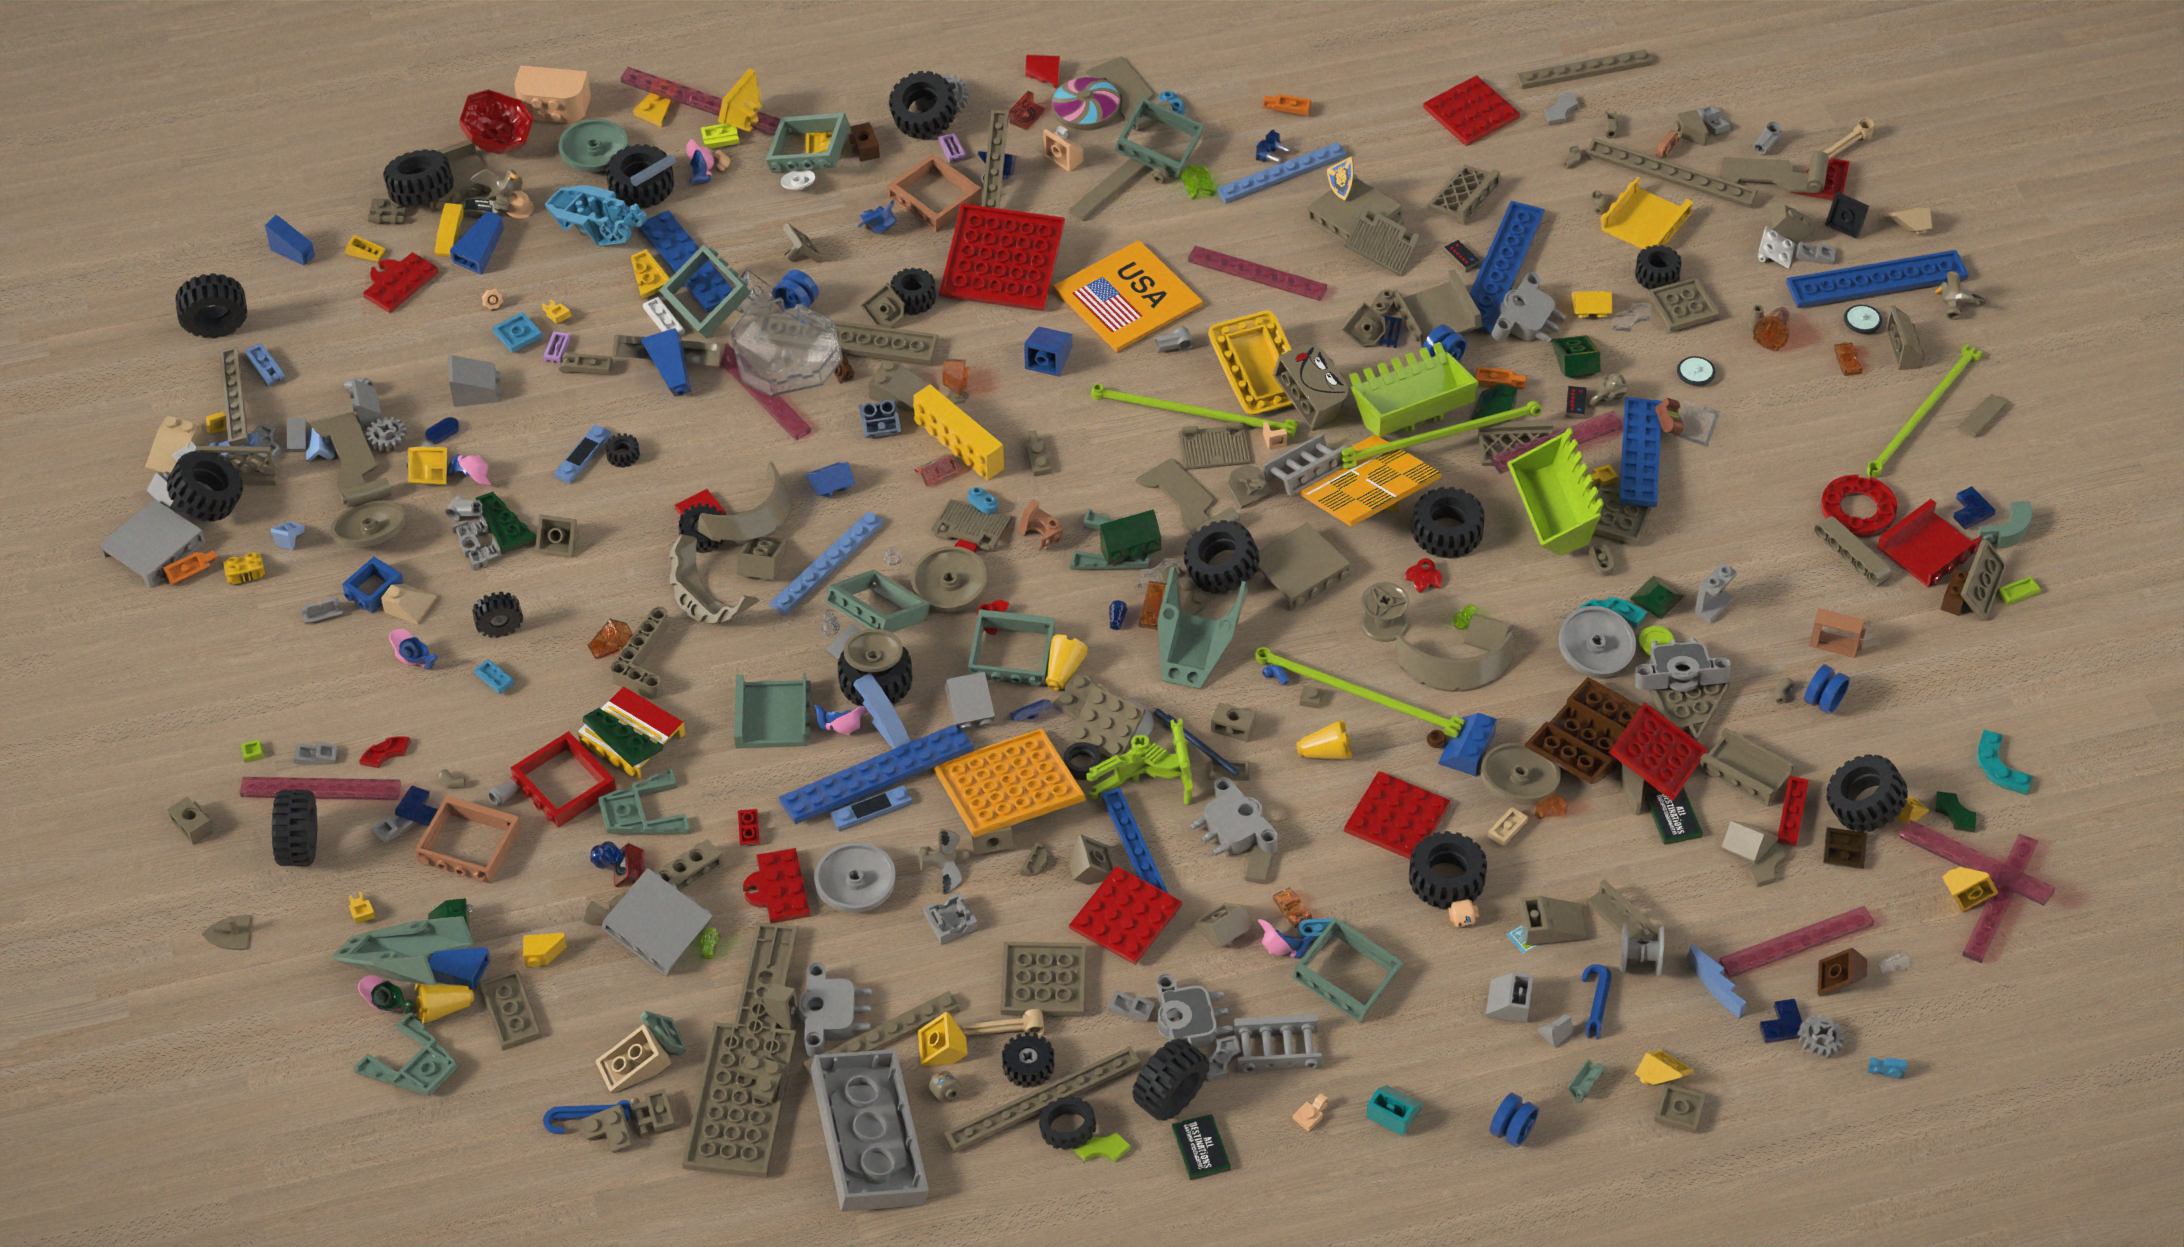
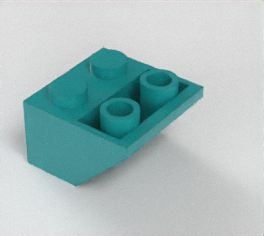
M1385 1085L1378 1088L1367 1103L1366 1118L1404 1136L1424 1103Z

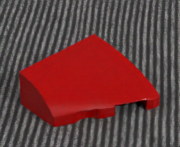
M1026 55L1025 76L1037 79L1041 83L1047 81L1052 83L1054 88H1058L1060 56Z

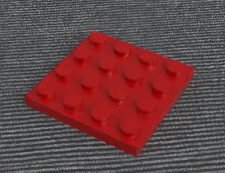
M1477 75L1423 103V108L1465 146L1520 118V113Z
M1644 702L1608 753L1673 801L1708 749Z
M1378 771L1344 826V832L1411 859V853L1415 849V845L1419 841L1423 842L1424 837L1433 835L1449 808L1451 800Z
M1115 866L1071 921L1069 927L1074 932L1136 965L1182 907V901Z

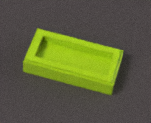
M2029 576L1998 588L1997 593L2006 605L2009 606L2040 594L2041 588Z

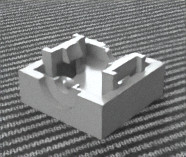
M960 892L950 896L949 900L942 905H934L932 903L923 907L924 916L941 945L978 930V922ZM957 913H964L965 918L964 916L959 918Z

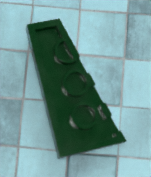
M494 492L475 498L480 500L483 505L482 515L502 554L536 542L537 536L528 530V527L517 518L513 511L511 512L507 508V505Z
M600 708L583 716V722L631 767L663 751V744L651 741L650 737L644 733L641 735L635 732L632 726L621 724L618 718Z

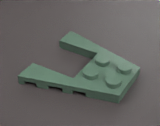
M1088 508L1084 527L1100 530V524L1113 520L1102 513L1101 515L1093 513L1092 509ZM1075 550L1070 563V569L1149 568L1153 553L1108 565L1103 555Z
M672 768L667 769V772L661 775L655 774L650 776L649 780L639 783V781L633 783L630 788L625 790L621 788L598 798L607 834H690L686 814L646 821L639 795L676 788V780Z
M410 1012L396 1025L397 1029L424 1047L399 1072L394 1071L369 1054L357 1063L353 1069L356 1074L430 1097L458 1069V1066L445 1049L437 1043L436 1039L428 1033L424 1025Z

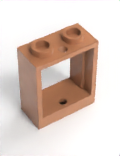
M1818 608L1809 646L1855 658L1856 652L1861 651L1864 641L1861 640L1864 639L1866 628L1863 627L1864 619ZM1822 627L1855 634V639L1823 632Z

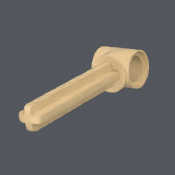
M1869 118L1860 119L1852 133L1823 152L1831 159L1858 140L1869 141L1873 135V120Z
M1038 1009L1026 1011L1023 1018L962 1025V1032L965 1036L1024 1030L1025 1033L1029 1032L1030 1036H1033L1034 1033L1038 1034V1036L1044 1033L1043 1013Z

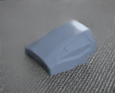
M895 399L891 401L884 400L875 404L866 403L859 405L865 438H876L901 433Z

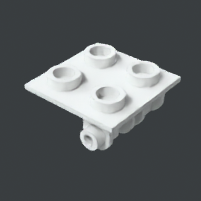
M1766 226L1757 257L1760 262H1765L1768 258H1771L1784 267L1789 268L1796 243Z

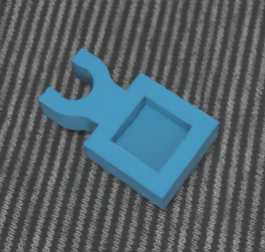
M1870 1057L1868 1073H1883L1882 1076L1890 1078H1904L1907 1060L1894 1058L1880 1060Z

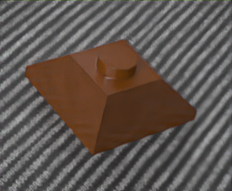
M1849 948L1819 960L1818 995L1823 996L1867 977V959L1854 948Z

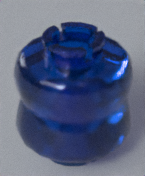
M606 841L592 848L590 860L597 868L605 869L618 863L620 850L613 842Z

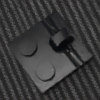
M1837 192L1825 225L1857 239L1864 224L1869 205Z

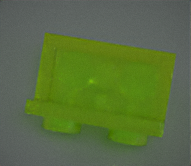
M1189 164L1182 173L1181 178L1190 199L1195 200L1199 193L1214 196L1217 192L1208 170L1204 166Z

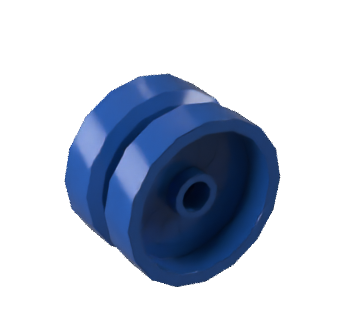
M799 270L788 271L772 291L773 297L780 308L795 316L803 315L819 295V289L814 280Z
M1443 324L1430 333L1422 347H1426L1430 356L1434 357L1436 354L1433 344L1440 342L1444 351L1448 352L1459 362L1466 351L1467 340L1459 333H1455L1448 325Z
M1826 664L1822 665L1807 687L1804 702L1812 706L1819 704L1821 711L1826 714H1832L1848 690L1850 677L1843 673L1835 675L1834 668Z
M1513 1092L1509 1093L1497 1109L1489 1132L1498 1138L1506 1136V1142L1517 1148L1525 1141L1532 1130L1539 1114V1107L1531 1102L1523 1104L1522 1097Z

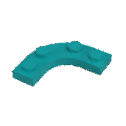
M1608 597V600L1592 599L1578 608L1587 606L1608 608L1621 615L1634 628H1637L1647 617V611L1626 600Z
M1984 729L1977 750L1979 768H1982L1987 774L1986 777L1997 786L2027 795L2033 776L2006 767L1998 756L2003 735Z

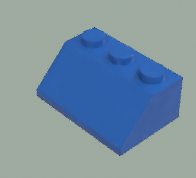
M1481 713L1461 718L1465 721V724L1462 726L1461 731L1458 732L1459 734L1456 738L1450 736L1438 764L1476 776L1495 735L1497 718Z

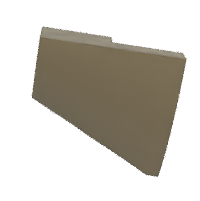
M591 901L587 906L583 922L590 925H602L603 920L615 906L613 905L610 911Z

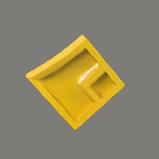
M833 131L806 133V153L826 152Z
M408 448V484L446 485L447 448Z

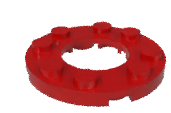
M1856 474L1845 475L1830 482L1825 488L1821 499V509L1824 517L1833 516L1856 536H1872L1889 528L1895 520L1898 506L1894 493L1886 484L1873 477L1867 479ZM1850 494H1863L1874 500L1877 505V512L1872 517H1866L1865 519L1856 516L1850 517L1849 514L1844 513L1842 510L1841 501Z

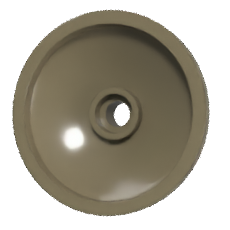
M881 629L860 631L851 636L844 646L846 661L852 667L864 672L887 670L900 660L903 653L900 639L893 633Z

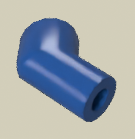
M1267 665L1262 671L1266 678L1270 676L1277 677L1281 685H1285L1290 681L1282 667L1278 665Z

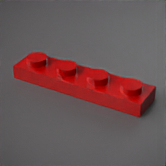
M1789 776L1777 835L1778 840L1776 842L1796 847L1809 779Z

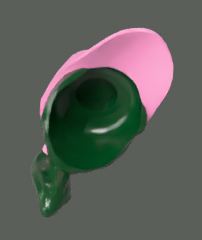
M368 975L362 978L358 984L360 994L368 1001L371 1007L378 1011L392 1012L398 1010L406 1014L413 1006V1002L410 999L404 1000L400 988L388 980L375 975Z

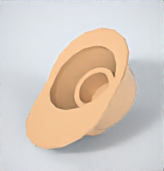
M513 191V194L508 197L509 207L506 213L511 217L524 219L533 213L534 205L523 191Z

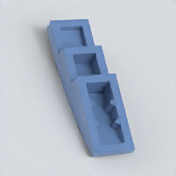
M871 673L856 680L853 685L865 699L863 705L873 716L874 720L872 723L892 749L910 743V738L894 707Z
M1692 944L1689 948L1688 960L1697 976L1725 1008L1737 1018H1740L1744 1014L1746 1001L1734 993L1735 984L1723 976L1724 967Z

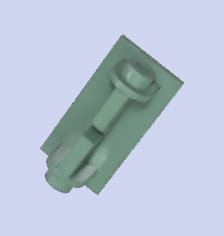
M1588 1059L1568 1085L1567 1089L1577 1103H1580L1588 1095L1590 1088L1598 1077L1604 1073L1605 1067L1601 1063L1593 1064Z

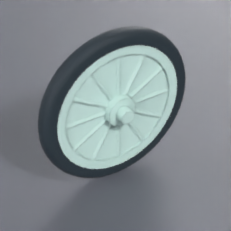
M1854 305L1846 310L1844 322L1852 331L1867 334L1875 332L1880 328L1882 317L1871 306Z
M1691 356L1683 359L1678 364L1677 374L1687 384L1702 386L1714 379L1716 370L1709 360L1699 356Z

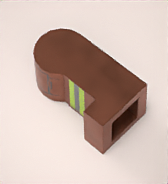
M1666 398L1655 407L1662 430L1673 435H1680L1684 429V423L1680 420L1678 409L1681 406L1677 400Z

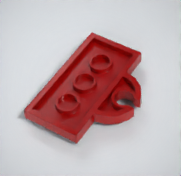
M411 252L400 262L393 259L379 261L378 267L385 271L379 272L374 266L371 268L370 277L373 285L365 290L363 295L367 300L391 313L437 275L439 269L414 252Z
M796 848L756 854L759 871L750 874L743 883V891H748L752 888L758 891L756 893H744L746 901L756 907H767L770 923L810 917Z

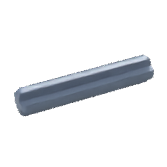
M668 155L630 178L631 183L634 186H638L676 163L675 157Z

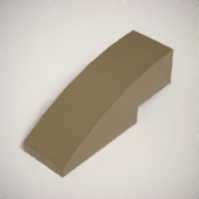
M1621 763L1620 776L1624 795L1634 814L1639 815L1644 779Z

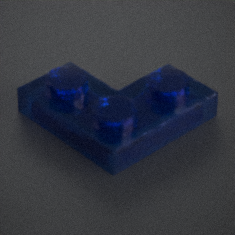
M1972 486L1957 493L1956 499L1965 508L1955 512L1953 518L1964 530L1995 515L1996 510Z
M411 785L396 807L395 815L429 826L438 809L425 805L429 799L430 791Z
M1795 999L1775 1001L1774 1009L1778 1019L1762 1021L1759 1025L1764 1042L1772 1043L1800 1038L1801 1036L1798 1035L1803 1021Z

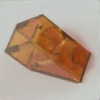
M944 359L942 368L943 385L957 395L963 396V390L967 389V378H969V367H966V360Z
M609 619L588 644V647L595 659H600L622 650L633 633L626 622Z

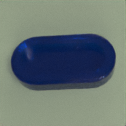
M448 417L431 426L425 432L427 442L430 441L433 444H438L459 431V422L456 418Z

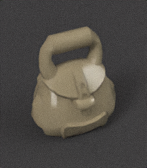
M1618 372L1604 378L1599 387V393L1591 398L1589 404L1595 406L1603 399L1608 402L1612 399H1622L1628 390V384L1623 375Z

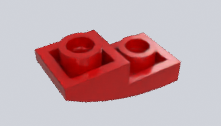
M758 809L738 810L740 846L760 844Z

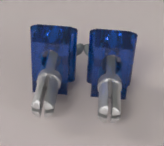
M1271 130L1266 135V140L1255 143L1257 161L1266 162L1271 160L1279 164L1281 158L1271 154L1270 151L1275 152L1279 149L1285 153L1290 152L1289 147L1280 143V134L1275 132V130Z

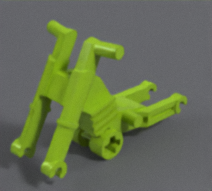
M1179 718L1178 723H1174L1173 719L1170 721L1174 735L1173 748L1176 753L1169 754L1166 749L1160 748L1159 745L1156 746L1155 743L1150 745L1147 736L1136 735L1131 740L1132 748L1129 752L1121 756L1115 755L1095 767H1091L1090 773L1086 774L1089 781H1095L1098 777L1114 769L1115 775L1092 786L1089 798L1098 799L1101 793L1116 788L1130 777H1132L1133 782H1138L1140 780L1139 774L1146 772L1148 775L1154 776L1155 779L1158 776L1168 779L1181 776L1185 788L1184 804L1190 805L1192 803L1193 784L1187 750L1188 743L1183 731V720Z

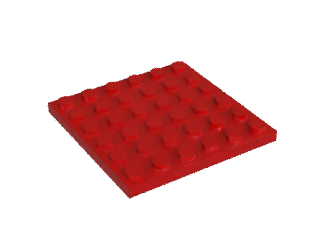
M961 203L939 295L941 297L1045 311L1065 218Z

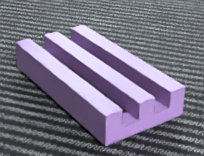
M955 133L939 137V143L950 164L953 163V160L959 162L960 158L966 160V154ZM950 138L953 139L960 154H957ZM944 140H946V142H947V144H948V146H949V148H950V150H951V152H952L953 155H951V153H950V151H949V149H948V147H947V145H946V143H945Z
M553 331L544 353L543 361L547 362L550 360L551 363L557 361L558 364H561L562 356L566 353L570 343L571 334ZM557 336H558L559 339H558V342H557L556 345H555L554 352H553L552 355H550V354H551V351H552V349H553L554 343H555V341H556V338H557Z

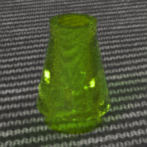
M1468 604L1453 616L1454 626L1460 630L1467 629L1472 615L1477 612V608L1473 604Z
M705 927L700 933L701 956L705 959L714 958L720 934L716 928Z

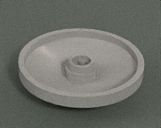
M1587 606L1577 609L1567 616L1559 631V647L1565 660L1577 671L1591 677L1604 678L1617 675L1630 664L1635 653L1636 639L1631 626L1621 615L1608 608Z
M862 842L842 844L828 851L818 862L814 875L816 890L820 898L830 907L848 913L865 912L878 907L891 895L896 882L895 867L891 858L882 849Z

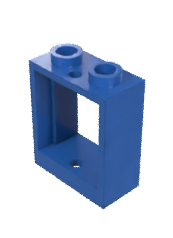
M373 556L342 584L344 596L347 600L358 604L361 609L373 614L383 605L381 598L390 585L403 584V578L400 572ZM374 574L384 580L385 583L371 596H368L357 588Z

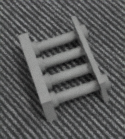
M1322 433L1263 464L1265 479L1267 482L1276 477L1284 480L1286 493L1291 496L1342 469L1344 463L1342 460L1344 456L1342 455V449L1347 447L1342 446L1334 451L1327 447L1325 435ZM1321 453H1324V454H1325V456H1323V457H1321V458H1319V459L1316 457L1317 455H1319V454H1321ZM1306 461L1310 462V464L1304 467L1300 465ZM1291 469L1295 470V472L1289 475L1285 473Z
M1317 1014L1234 1019V1035L1242 1037L1243 1057H1238V1072L1251 1073L1254 1071L1321 1068L1322 1053H1314L1312 1033H1317L1318 1029ZM1282 1034L1285 1055H1273L1271 1035ZM1291 1034H1304L1306 1054H1293ZM1250 1036H1262L1264 1056H1252Z

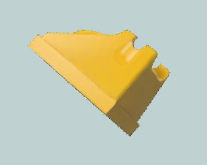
M751 68L743 74L722 99L718 122L722 124L727 123L747 132L753 129L750 124L756 125L758 123L757 112L762 108L760 104L761 88L758 86L757 75Z

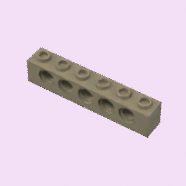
M706 839L696 844L694 848L686 853L679 855L677 859L669 864H665L656 872L666 882L673 883L680 892H683L722 867V854ZM629 889L621 895L615 896L609 902L610 909L613 905L616 906Z

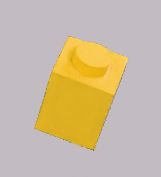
M565 933L524 935L523 957L525 966L532 968L547 966L567 948Z

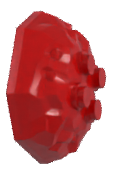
M487 89L467 96L459 123L464 134L475 146L485 149L488 153L499 155L507 152L512 153L517 149H521L526 144L534 117L521 100Z

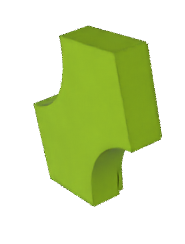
M1115 1132L1107 1137L1093 1136L1091 1140H1087L1085 1145H1079L1078 1148L1071 1149L1084 1161L1094 1157H1105L1116 1162L1130 1150V1144Z

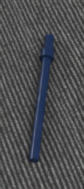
M1159 708L1154 711V715L1161 719L1163 724L1171 729L1170 721L1172 719L1174 723H1177L1173 716L1167 715ZM1183 727L1186 740L1234 777L1240 774L1237 768Z

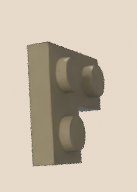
M746 1054L739 1074L740 1076L757 1080L752 1091V1098L772 1103L786 1071V1064Z
M621 1105L581 1119L587 1140L606 1134L611 1152L613 1153L633 1146Z

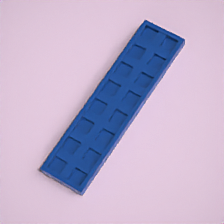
M669 210L647 219L642 226L638 227L674 273L699 249ZM709 259L684 284L706 313L713 311L733 290Z
M1625 397L1619 490L1620 504L1657 507L1661 424L1655 407L1662 401Z

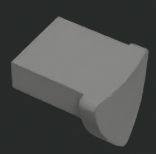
M1566 1014L1551 1025L1545 1024L1537 1029L1541 1036L1554 1047H1557L1574 1033L1571 1017Z

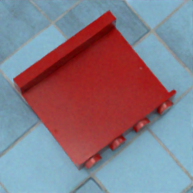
M1929 499L1883 533L1879 538L1877 549L1928 588L1934 583L1937 584L1947 573H1952L1959 564H1964L1971 555H1976L1982 537L1979 536L1971 541L1935 514L1936 502L1932 499Z

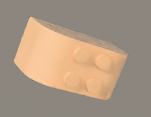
M521 65L515 80L517 99L524 103L536 121L574 123L581 120L586 114L591 99L588 72Z

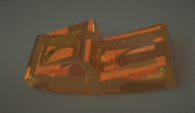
M1290 887L1272 895L1276 905L1294 928L1299 927L1303 920L1312 919V914L1301 904L1300 897Z

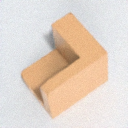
M1263 422V435L1268 448L1274 449L1287 446L1286 429L1270 430L1268 422Z

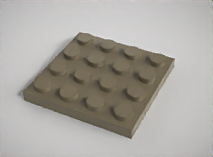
M1004 942L1001 1015H1024L1028 1010L1038 1009L1042 1011L1043 1016H1084L1086 943Z

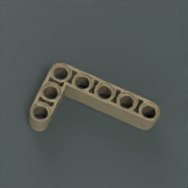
M655 607L649 612L610 666L612 681L615 685L624 686L634 693L649 699H657L662 696L661 678L655 673L640 668V665L669 627L667 610L665 608Z

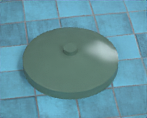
M589 119L575 123L567 128L559 139V153L562 160L569 167L583 172L606 170V165L610 158L618 150H623L628 146V138L623 128L612 121L604 119Z

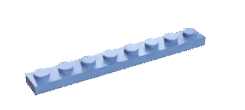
M1336 142L1217 188V194L1226 204L1346 158L1347 152Z
M868 511L770 602L771 608L786 616L883 525V519Z

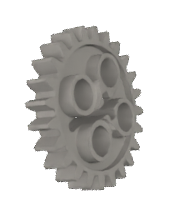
M941 72L942 78H945L952 88L957 102V112L961 113V108H966L965 103H968V86H966L965 81H962L961 77L956 78V74L950 77L949 72L946 76H943ZM927 96L921 97L914 102L917 110H921V113H924L934 107L937 99Z

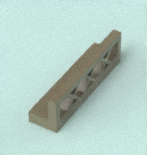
M1605 879L1601 881L1599 892L1588 899V905L1620 935H1622L1623 924L1627 923L1630 939L1645 937V940L1657 941L1659 929Z

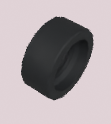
M1078 742L1066 749L1064 763L1074 779L1087 780L1086 774L1090 773V768L1101 763V754L1093 744ZM1086 755L1091 757L1094 763L1087 767H1077L1071 763V759L1075 756Z

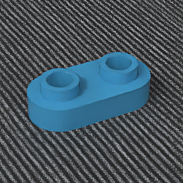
M1164 91L1160 94L1159 102L1168 100L1174 112L1182 115L1185 114V105L1174 92Z
M974 487L968 491V501L981 512L994 514L998 511V500L983 488Z
M1332 919L1303 920L1298 927L1300 938L1304 939L1308 936H1314L1315 939L1313 941H1316ZM1332 935L1329 940L1336 938V936Z

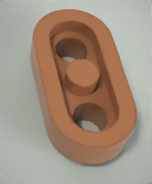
M1670 130L1657 147L1656 156L1662 159L1665 156H1669L1672 147H1676L1679 142L1678 132Z

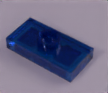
M1047 699L1039 700L1010 712L1011 720L1019 721L1024 718H1035L1039 716V712L1051 708L1052 704Z

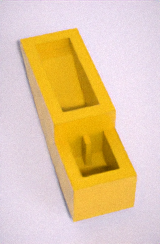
M445 203L438 228L435 255L451 257L450 249L458 242L461 233L460 225L464 217L463 205Z

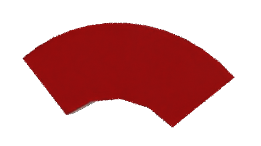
M390 737L385 739L386 741L372 745L360 758V765L379 768L389 758L404 756L410 744V737Z

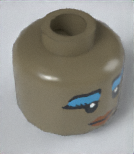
M941 1071L932 1076L929 1088L938 1100L949 1102L958 1096L961 1085L950 1072Z

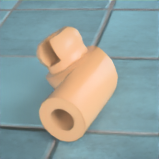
M717 150L714 154L719 160L716 167L724 171L726 167L728 168L730 159L721 150Z

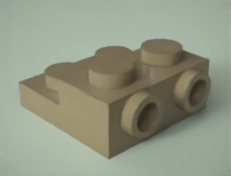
M1077 673L1065 685V691L1053 702V707L1077 721L1093 687H1098L1106 692L1107 689L1102 684L1096 685L1092 683L1089 676H1081Z

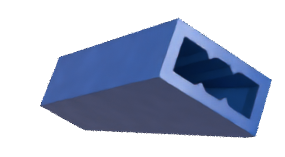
M487 211L450 249L452 262L481 275L504 230L502 217Z
M676 328L641 338L642 343L674 397L691 392L682 339Z

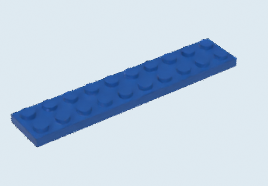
M1515 201L1510 202L1470 291V296L1480 311L1482 327L1475 330L1492 333L1495 323L1500 316V305L1504 301L1506 293L1513 287L1544 216L1545 209Z
M1957 250L1790 277L1787 278L1786 284L1797 308L1938 285L1943 282L1948 283L1947 272L1950 271L1958 273L1960 281L1968 280L1969 274Z
M954 724L779 796V801L796 825L974 751V746L961 728Z

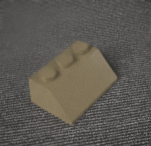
M1891 306L1886 334L1898 369L1920 368L1921 362L1924 360V351L1920 349V339L1916 337L1915 325L1911 323L1910 317L1896 306Z

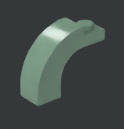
M2030 501L2011 502L2008 512L2010 521L2004 525L1979 526L1977 538L1981 536L1982 540L1987 539L1990 544L1997 543L1998 549L2008 548L2019 543L2026 536L2032 517Z

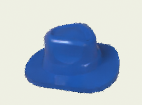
M893 199L885 209L879 206L875 211L870 209L861 213L860 217L863 221L858 227L860 228L867 224L875 234L888 230L897 221L891 210L895 200Z

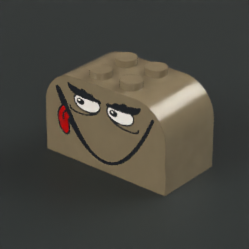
M1304 344L1279 355L1273 377L1311 431L1335 420L1340 415L1347 397L1348 386L1343 374L1336 369L1333 360L1321 348L1312 344Z

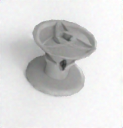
M1624 923L1620 951V974L1625 972L1627 959L1639 960V963H1643V960L1655 961L1656 975L1660 977L1664 954V926L1659 928L1657 941L1645 940V937L1630 939L1628 925Z

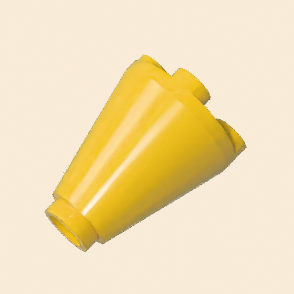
M1345 720L1336 721L1301 738V741H1297L1299 757L1351 759L1352 752L1351 748L1348 747L1351 745L1349 734L1345 733L1347 731Z

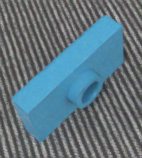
M489 659L474 669L475 675L499 695L514 685V680Z

